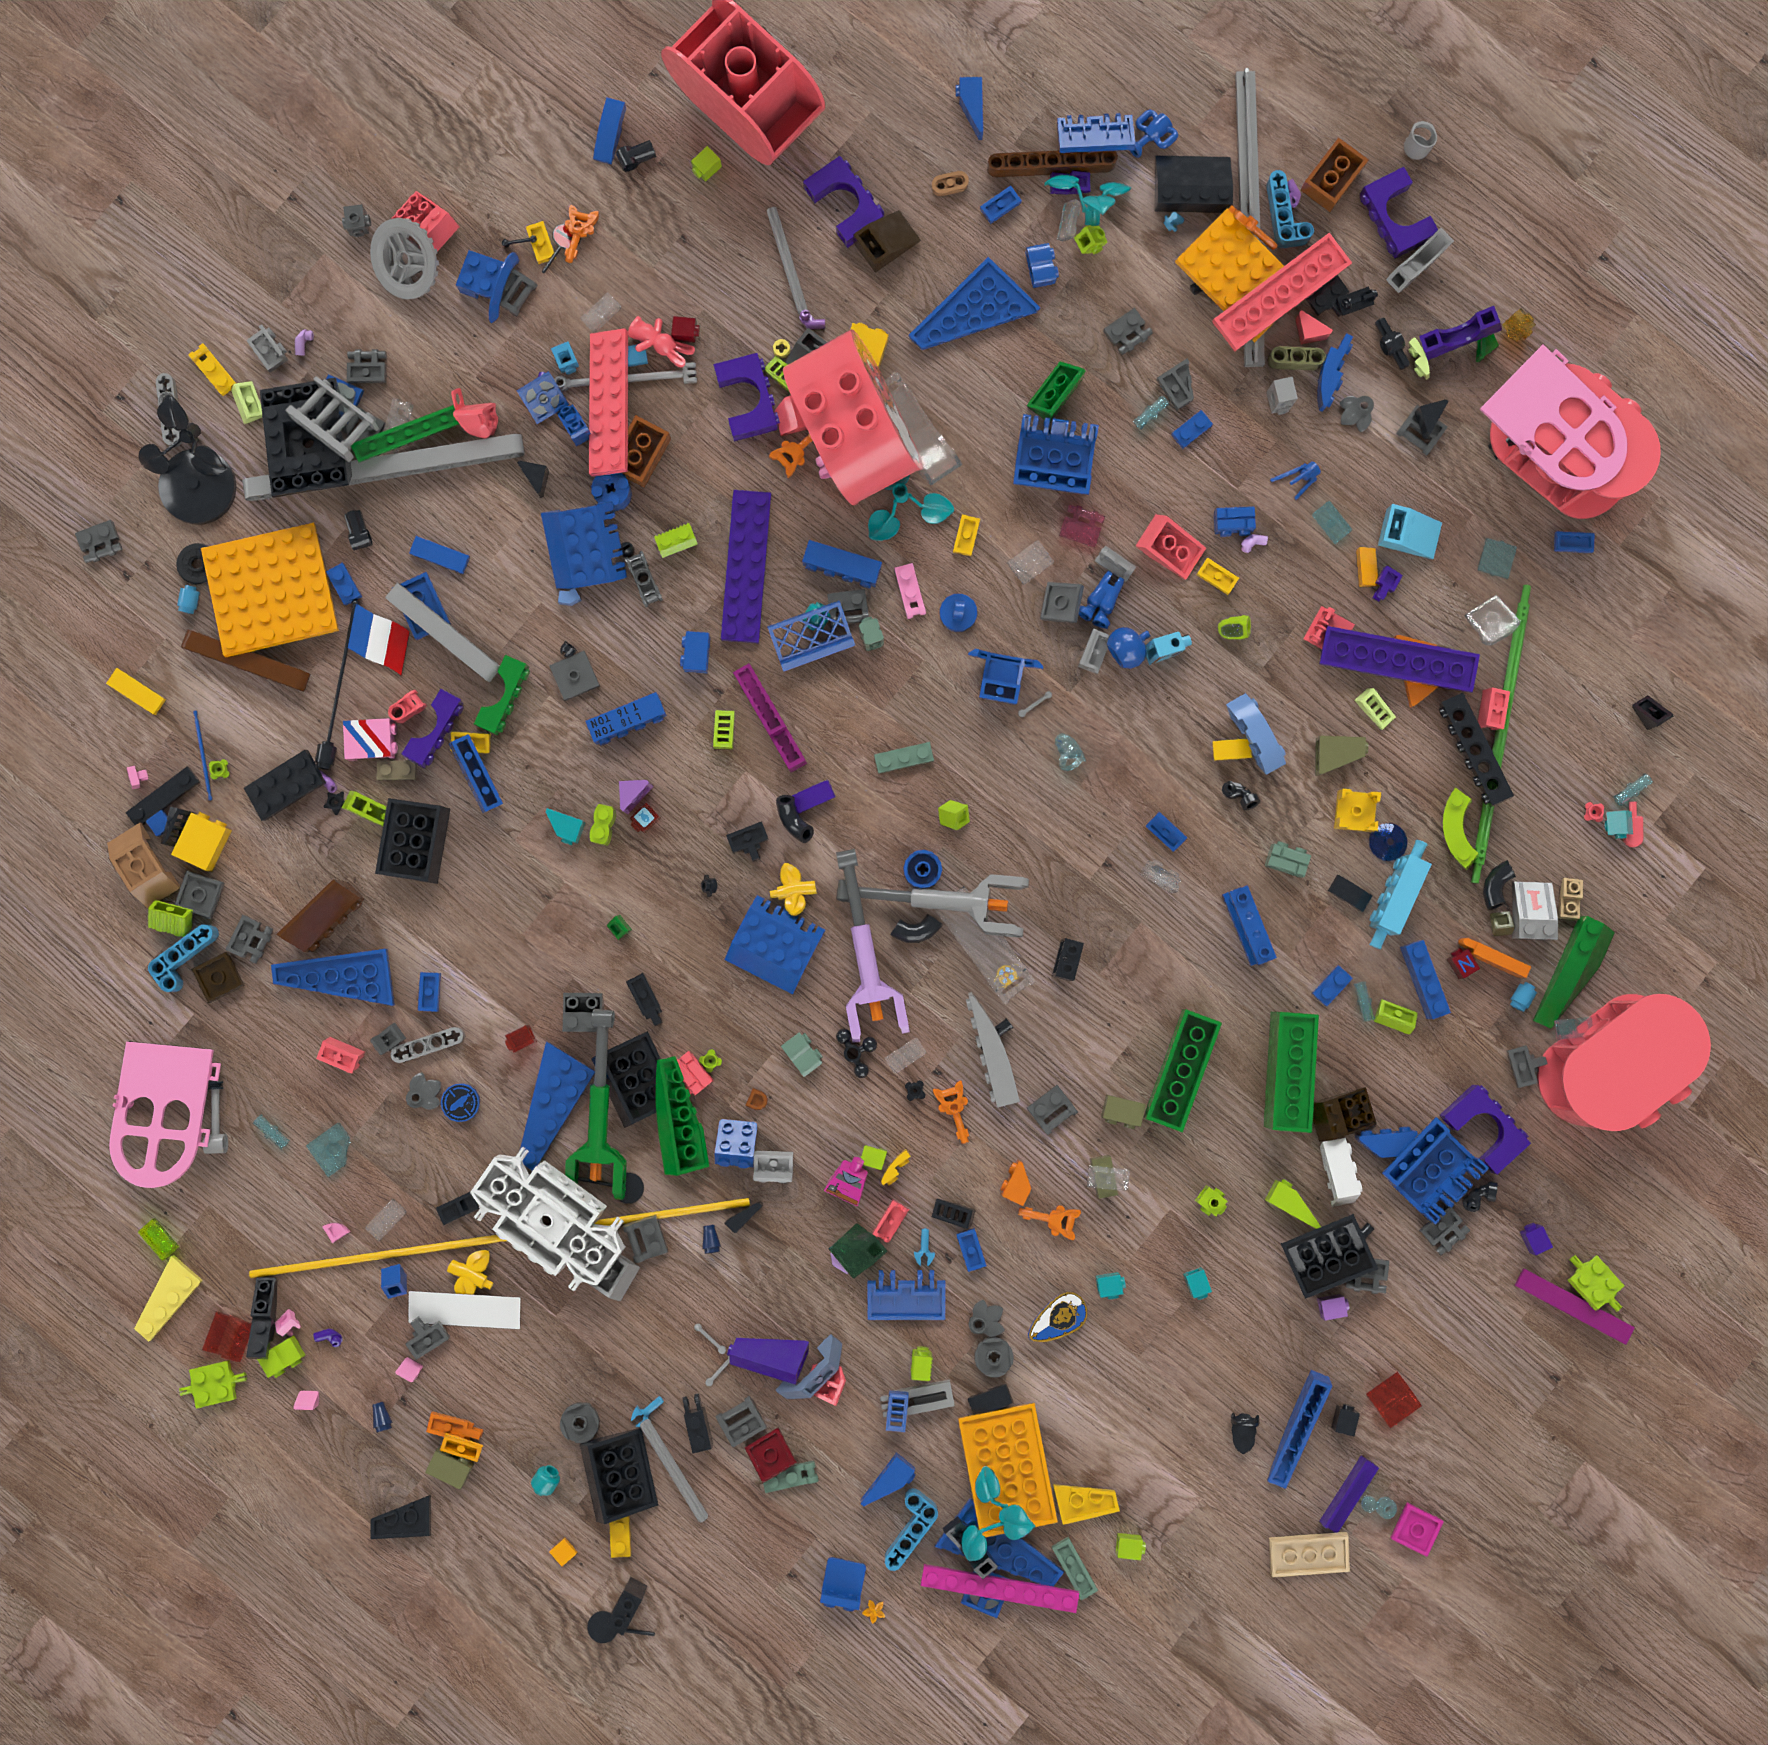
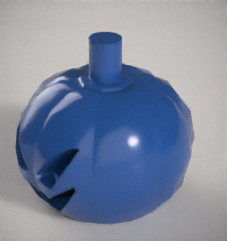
M1118 628L1110 634L1107 647L1120 667L1131 669L1139 666L1145 660L1147 653L1143 641L1151 637L1147 630L1138 635L1131 628Z

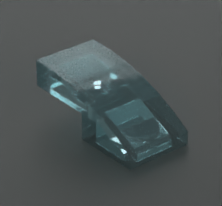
M1580 1017L1554 1020L1556 1040L1583 1037L1584 1033H1578L1577 1026L1587 1021L1589 1029L1592 1026V1018Z

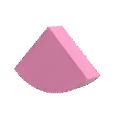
M330 1223L322 1226L332 1243L350 1232L346 1226L339 1223Z

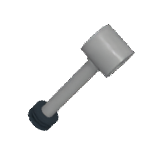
M211 1081L208 1083L209 1088L207 1090H211V1134L208 1147H203L205 1154L226 1153L228 1150L227 1134H220L219 1089H223L221 1087L223 1081Z

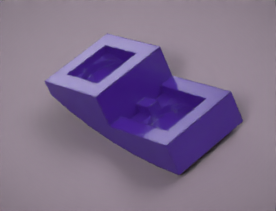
M1072 171L1070 174L1052 172L1050 178L1058 175L1077 177L1081 192L1089 193L1091 191L1090 173ZM1050 186V194H1078L1075 187L1058 189Z
M829 780L792 795L795 798L798 814L836 797Z

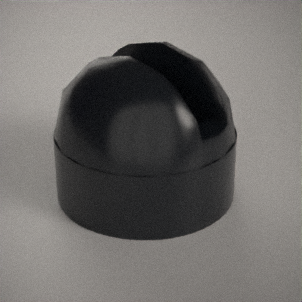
M623 542L621 544L622 548H619V550H623L630 545L621 555L624 558H630L634 555L635 549L630 542Z
M564 641L560 648L561 655L565 653V658L573 656L577 651L566 641Z

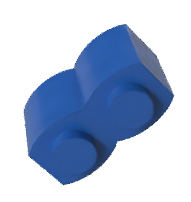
M1049 243L1026 247L1025 254L1032 287L1036 288L1055 284L1056 278L1059 277L1057 266H1054L1052 261L1055 259L1054 249L1050 248Z

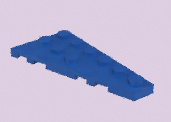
M388 949L271 965L273 984L395 1006Z
M548 1041L545 1044L520 1150L524 1147L526 1148L525 1150L529 1151L522 1161L524 1166L532 1171L539 1165L595 1074L593 1069Z

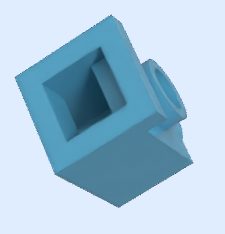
M567 341L551 348L561 373H566L567 375L574 373L579 365L569 342Z

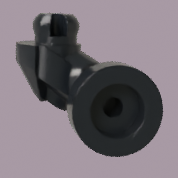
M1227 781L1222 786V793L1226 798H1242L1240 804L1245 811L1255 808L1261 802L1256 793H1252L1249 789L1246 790V787L1239 783Z
M1490 1181L1479 1188L1476 1186L1475 1189H1472L1463 1200L1464 1208L1470 1212L1478 1211L1482 1196L1487 1201L1495 1202L1498 1183Z

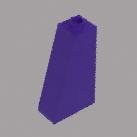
M736 1338L734 1344H730L727 1356H729L731 1365L796 1385L809 1353V1342L802 1340Z

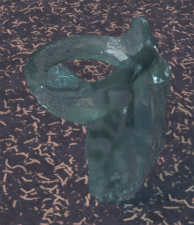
M1064 733L1056 736L1055 745L1061 754L1059 767L1062 770H1073L1082 761L1086 762L1084 753L1074 738ZM1077 758L1073 764L1065 766L1067 759Z

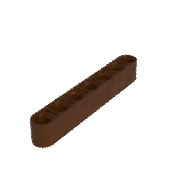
M1059 150L995 153L988 159L987 171L992 177L1051 175L1052 172L1070 174L1072 171L1107 173L1114 170L1118 155L1116 151L1060 153ZM1110 158L1113 162L1108 163L1104 159ZM1091 159L1094 161V163L1090 164L1087 163L1085 160ZM1067 160H1073L1075 164H1069ZM1032 161H1034V162H1036L1038 165H1037V166H1032V165H1030L1029 163L1032 162ZM1055 161L1056 165H1050L1048 162ZM1016 162L1019 166L1013 167L1011 163ZM998 163L1000 167L995 168L992 164Z
M187 629L181 644V648L302 692L305 691L311 676L308 672L253 652L225 657L220 640Z

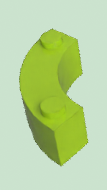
M1455 788L1445 806L1443 831L1451 854L1467 870L1479 856V853L1473 849L1466 839L1463 826L1466 811L1472 800Z

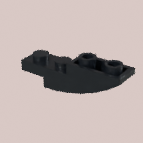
M256 1278L250 1314L252 1323L246 1354L248 1359H268L270 1342L273 1341L275 1330L277 1278Z

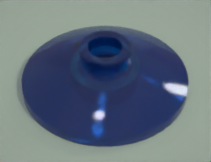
M1384 823L1378 825V831L1371 832L1369 847L1377 858L1384 861H1393L1400 858L1406 851L1407 836L1398 825ZM1388 838H1391L1393 840L1392 845H1389L1387 843Z

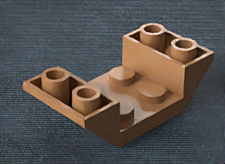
M139 823L108 842L107 845L109 859L129 892L146 908H149L155 900L161 901L179 890L180 885L172 872H165L148 844V841L151 840L142 823Z

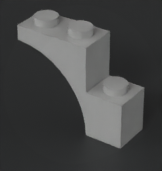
M1440 228L1424 245L1386 279L1387 282L1400 293L1419 274L1428 269L1454 240Z

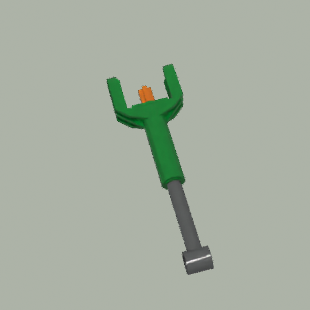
M594 1009L591 1023L592 1026L597 1027L595 1078L594 1084L590 1085L588 1141L567 1158L565 1176L578 1184L579 1162L590 1163V1180H601L602 1164L610 1165L614 1163L612 1194L615 1200H623L626 1190L627 1160L618 1150L612 1148L607 1143L610 1086L606 1084L608 1030L613 1028L615 1012L614 1010Z

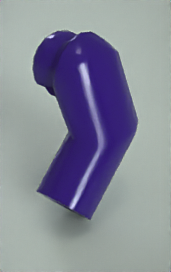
M331 1328L313 1334L315 1342L328 1340L333 1347H339L343 1340L341 1334Z

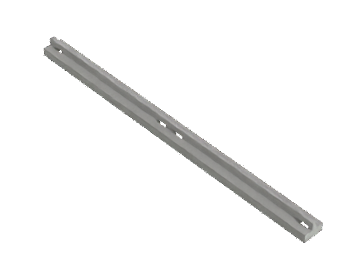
M1245 68L1244 71H1236L1235 74L1239 211L1247 218L1251 215L1259 222L1256 226L1260 229L1255 71H1249V68ZM1264 334L1255 343L1250 340L1244 345L1245 367H1263L1265 365Z

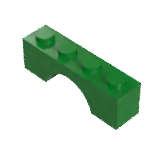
M507 655L504 656L497 671L505 683L504 695L495 705L481 707L474 722L475 726L497 736L500 732H503L506 726L505 719L507 715H511L514 709L513 702L521 694V684L529 676L530 670H528L529 666L526 663Z

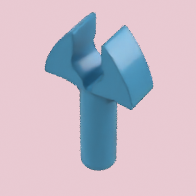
M923 1228L921 1230V1249L918 1252L914 1251V1256L917 1263L921 1266V1256L925 1253L928 1257L927 1266H929L935 1257V1252L929 1251V1229Z
M658 1396L645 1409H640L638 1405L636 1406L631 1421L638 1415H644L643 1420L636 1427H640V1423L648 1419L649 1415L664 1402L663 1398Z

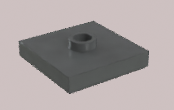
M1047 582L1040 619L1043 621L1077 623L1084 586L1082 584Z
M585 651L550 665L564 701L600 686Z
M186 870L174 905L191 909L194 914L212 919L225 883Z

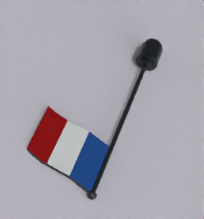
M357 600L351 602L353 607L327 741H322V744H318L315 756L317 767L324 770H331V767L334 766L337 747H334V743L330 741L348 648L367 660L392 669L400 676H402L410 632L398 623L377 616L364 609Z

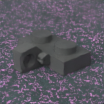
M1526 1045L1506 1050L1517 1088L1538 1083L1535 1072H1538L1539 1066L1548 1064L1546 1057L1535 1058L1534 1054H1529Z
M418 1316L410 1323L415 1330L412 1333L414 1337L407 1341L405 1345L417 1360L448 1340L450 1335L440 1321L432 1326L428 1323L424 1325Z

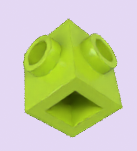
M1088 225L1074 237L1082 254H1097L1108 243L1105 232L1100 226Z
M1207 1185L1195 1199L1202 1206L1200 1210L1208 1216L1211 1214L1214 1216L1221 1215L1227 1208L1225 1204L1228 1202L1223 1198L1225 1196L1223 1192L1217 1188L1213 1190Z

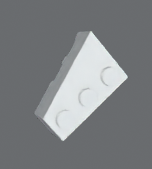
M1346 1138L1322 1142L1320 1150L1324 1170L1327 1171L1329 1178L1327 1185L1328 1189L1332 1190L1334 1200L1331 1201L1332 1207L1355 1203L1361 1195L1362 1185L1360 1180L1357 1181L1356 1178L1357 1167L1356 1163L1351 1160L1352 1148L1350 1143H1347Z

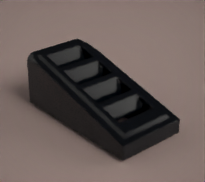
M170 807L161 844L175 847L190 814L194 812ZM178 815H182V819H178ZM175 822L181 823L180 827L175 826ZM172 829L179 830L178 834L171 833ZM171 836L177 838L176 842L168 840L169 837Z
M937 1198L931 1217L969 1229L971 1228L976 1210ZM945 1205L943 1215H939L941 1206ZM949 1207L952 1208L950 1218L947 1217ZM957 1210H960V1213H959V1216H958V1220H956V1219H955L956 1212H957ZM964 1213H968L966 1221L962 1222Z
M760 1201L727 1219L724 1224L733 1233H737L763 1206V1203Z

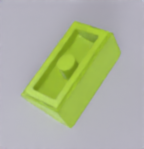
M1382 999L1374 1022L1406 1034H1411L1415 1029L1418 1013Z

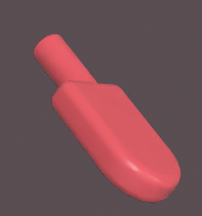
M1628 802L1629 811H1632L1633 834L1627 835V838L1623 840L1628 847L1634 848L1640 846L1643 842V817L1637 816V802Z

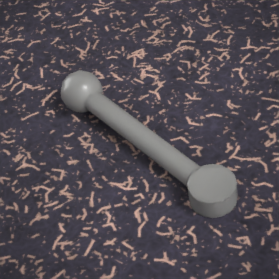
M1047 691L1043 697L1024 710L1021 709L1018 715L1024 717L1032 708L1045 699L1051 698L1052 692Z
M696 1324L694 1326V1329L696 1331H700L712 1344H714L718 1348V1352L720 1354H724L726 1352V1347L720 1346L709 1334H707L702 1329L701 1324Z
M729 1356L711 1378H707L705 1382L707 1386H712L714 1379L730 1363Z

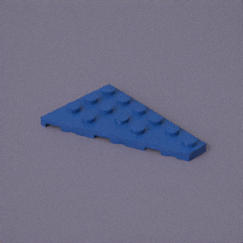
M987 257L908 337L921 350H925L1035 314L1040 310V307L1002 269Z

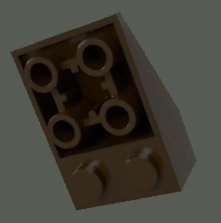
M900 210L867 224L853 234L854 245L875 273L921 241Z
M1366 1087L1314 1102L1313 1123L1319 1142L1336 1140L1377 1124Z

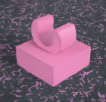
M135 766L127 767L132 790L140 788L139 781L148 780L147 771L136 772Z
M290 1309L275 1322L276 1331L282 1337L286 1333L289 1336H293V1330H291L293 1326L298 1329L301 1327L300 1322L295 1318V1313Z

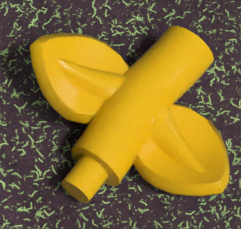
M784 863L781 868L780 880L783 886L777 887V890L770 891L771 898L785 899V908L792 916H796L804 910L806 901L803 895L817 894L815 881L801 882L800 871L789 863Z
M480 1250L473 1252L468 1256L466 1264L454 1259L451 1261L447 1272L459 1276L454 1285L456 1294L474 1295L476 1286L481 1289L483 1287L491 1289L493 1282L487 1280L488 1276L482 1273L486 1270L489 1263V1251Z

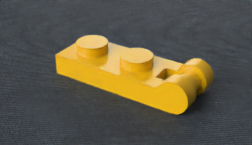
M202 343L198 346L199 349L195 352H190L188 355L217 391L224 396L237 383L206 345ZM205 354L207 358L201 361L199 358Z

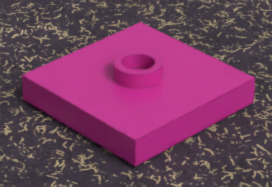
M1407 1502L1390 1538L1428 1557L1444 1521Z

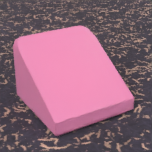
M407 1357L395 1373L407 1381L413 1382L417 1379L423 1366Z
M300 1391L295 1401L294 1409H315L319 1406V1392Z

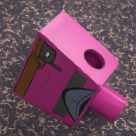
M854 1157L852 1162L843 1160L828 1180L824 1191L858 1206L868 1171L862 1168L864 1164L863 1159Z

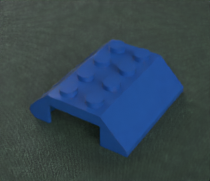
M1023 414L1013 484L1089 495L1092 477L1091 469L1099 425L1090 424L1089 433L1086 435L1088 423H1083L1081 436L1074 435L1076 421L1071 422L1070 432H1067L1069 420L1053 418L1050 430V418L1046 417L1044 420V430H1036L1039 422L1038 416H1034L1032 427H1030L1031 415Z
M613 501L598 503L594 506L541 513L556 589H573L610 583L627 578L626 569H619L625 567V563L620 561L612 564L611 558L623 555L622 550L613 551L622 548L619 532H609L618 529L617 524H609L608 526L604 524V520L615 517V512L605 513L614 510Z
M757 895L748 909L724 960L793 995L826 929L818 926L815 933H813L816 924L812 923L809 925L807 932L801 930L805 923L804 918L801 917L798 924H796L798 915L792 916L786 909L782 911L781 915H778L782 908L779 905L771 915L766 912L770 908L771 901L767 900L762 907L765 898Z
M1437 1117L1382 1172L1389 1183L1434 1225L1441 1218L1433 1210L1441 1216L1446 1214L1436 1203L1441 1200L1448 1207L1452 1208L1454 1203L1450 1199L1457 1203L1468 1191L1462 1184L1469 1189L1473 1186L1463 1175L1468 1172L1473 1178L1479 1180L1481 1176L1478 1172L1483 1175L1489 1169L1479 1158L1474 1157L1462 1146Z

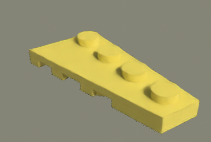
M171 1256L134 1329L148 1342L151 1341L203 1280L177 1257Z

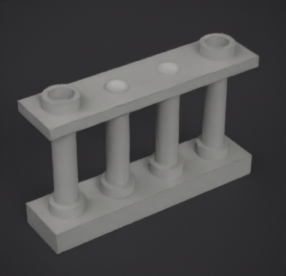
M315 377L314 381L319 387L301 408L295 409L290 405L285 411L292 420L347 462H350L354 458L350 452L351 445L366 428L370 426L378 431L379 427L375 422L376 418L369 412L365 414L332 389L333 386L324 379L322 381ZM325 393L334 398L316 419L310 420L307 418V413ZM339 404L348 409L330 430L324 431L321 428V424ZM354 415L363 420L345 441L339 442L336 440V435Z

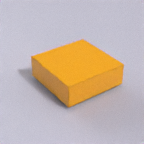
M564 1537L549 1553L562 1567L577 1554V1551Z

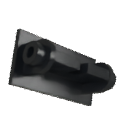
M1368 286L1336 298L1342 316L1375 305L1374 300L1378 297V292L1370 289Z

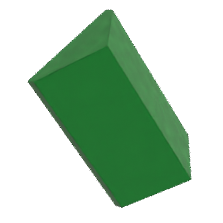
M1060 361L1026 406L1044 420L1046 417L1050 418L1051 423L1083 380L1086 370Z

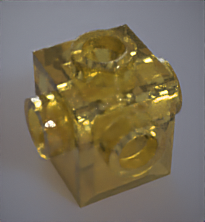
M1522 308L1502 324L1509 338L1516 342L1521 338L1524 340L1533 333L1531 329L1536 325L1534 318L1529 313H1525Z

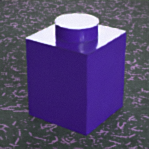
M1531 1223L1526 1225L1524 1230L1520 1231L1530 1254L1538 1255L1553 1248L1542 1225Z

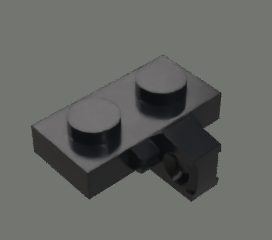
M762 821L726 835L733 854L743 850L745 854L750 853L753 862L760 859L757 849L761 848L760 843L769 840Z

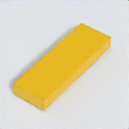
M119 668L115 669L106 683L153 715L158 713L166 701L165 698Z

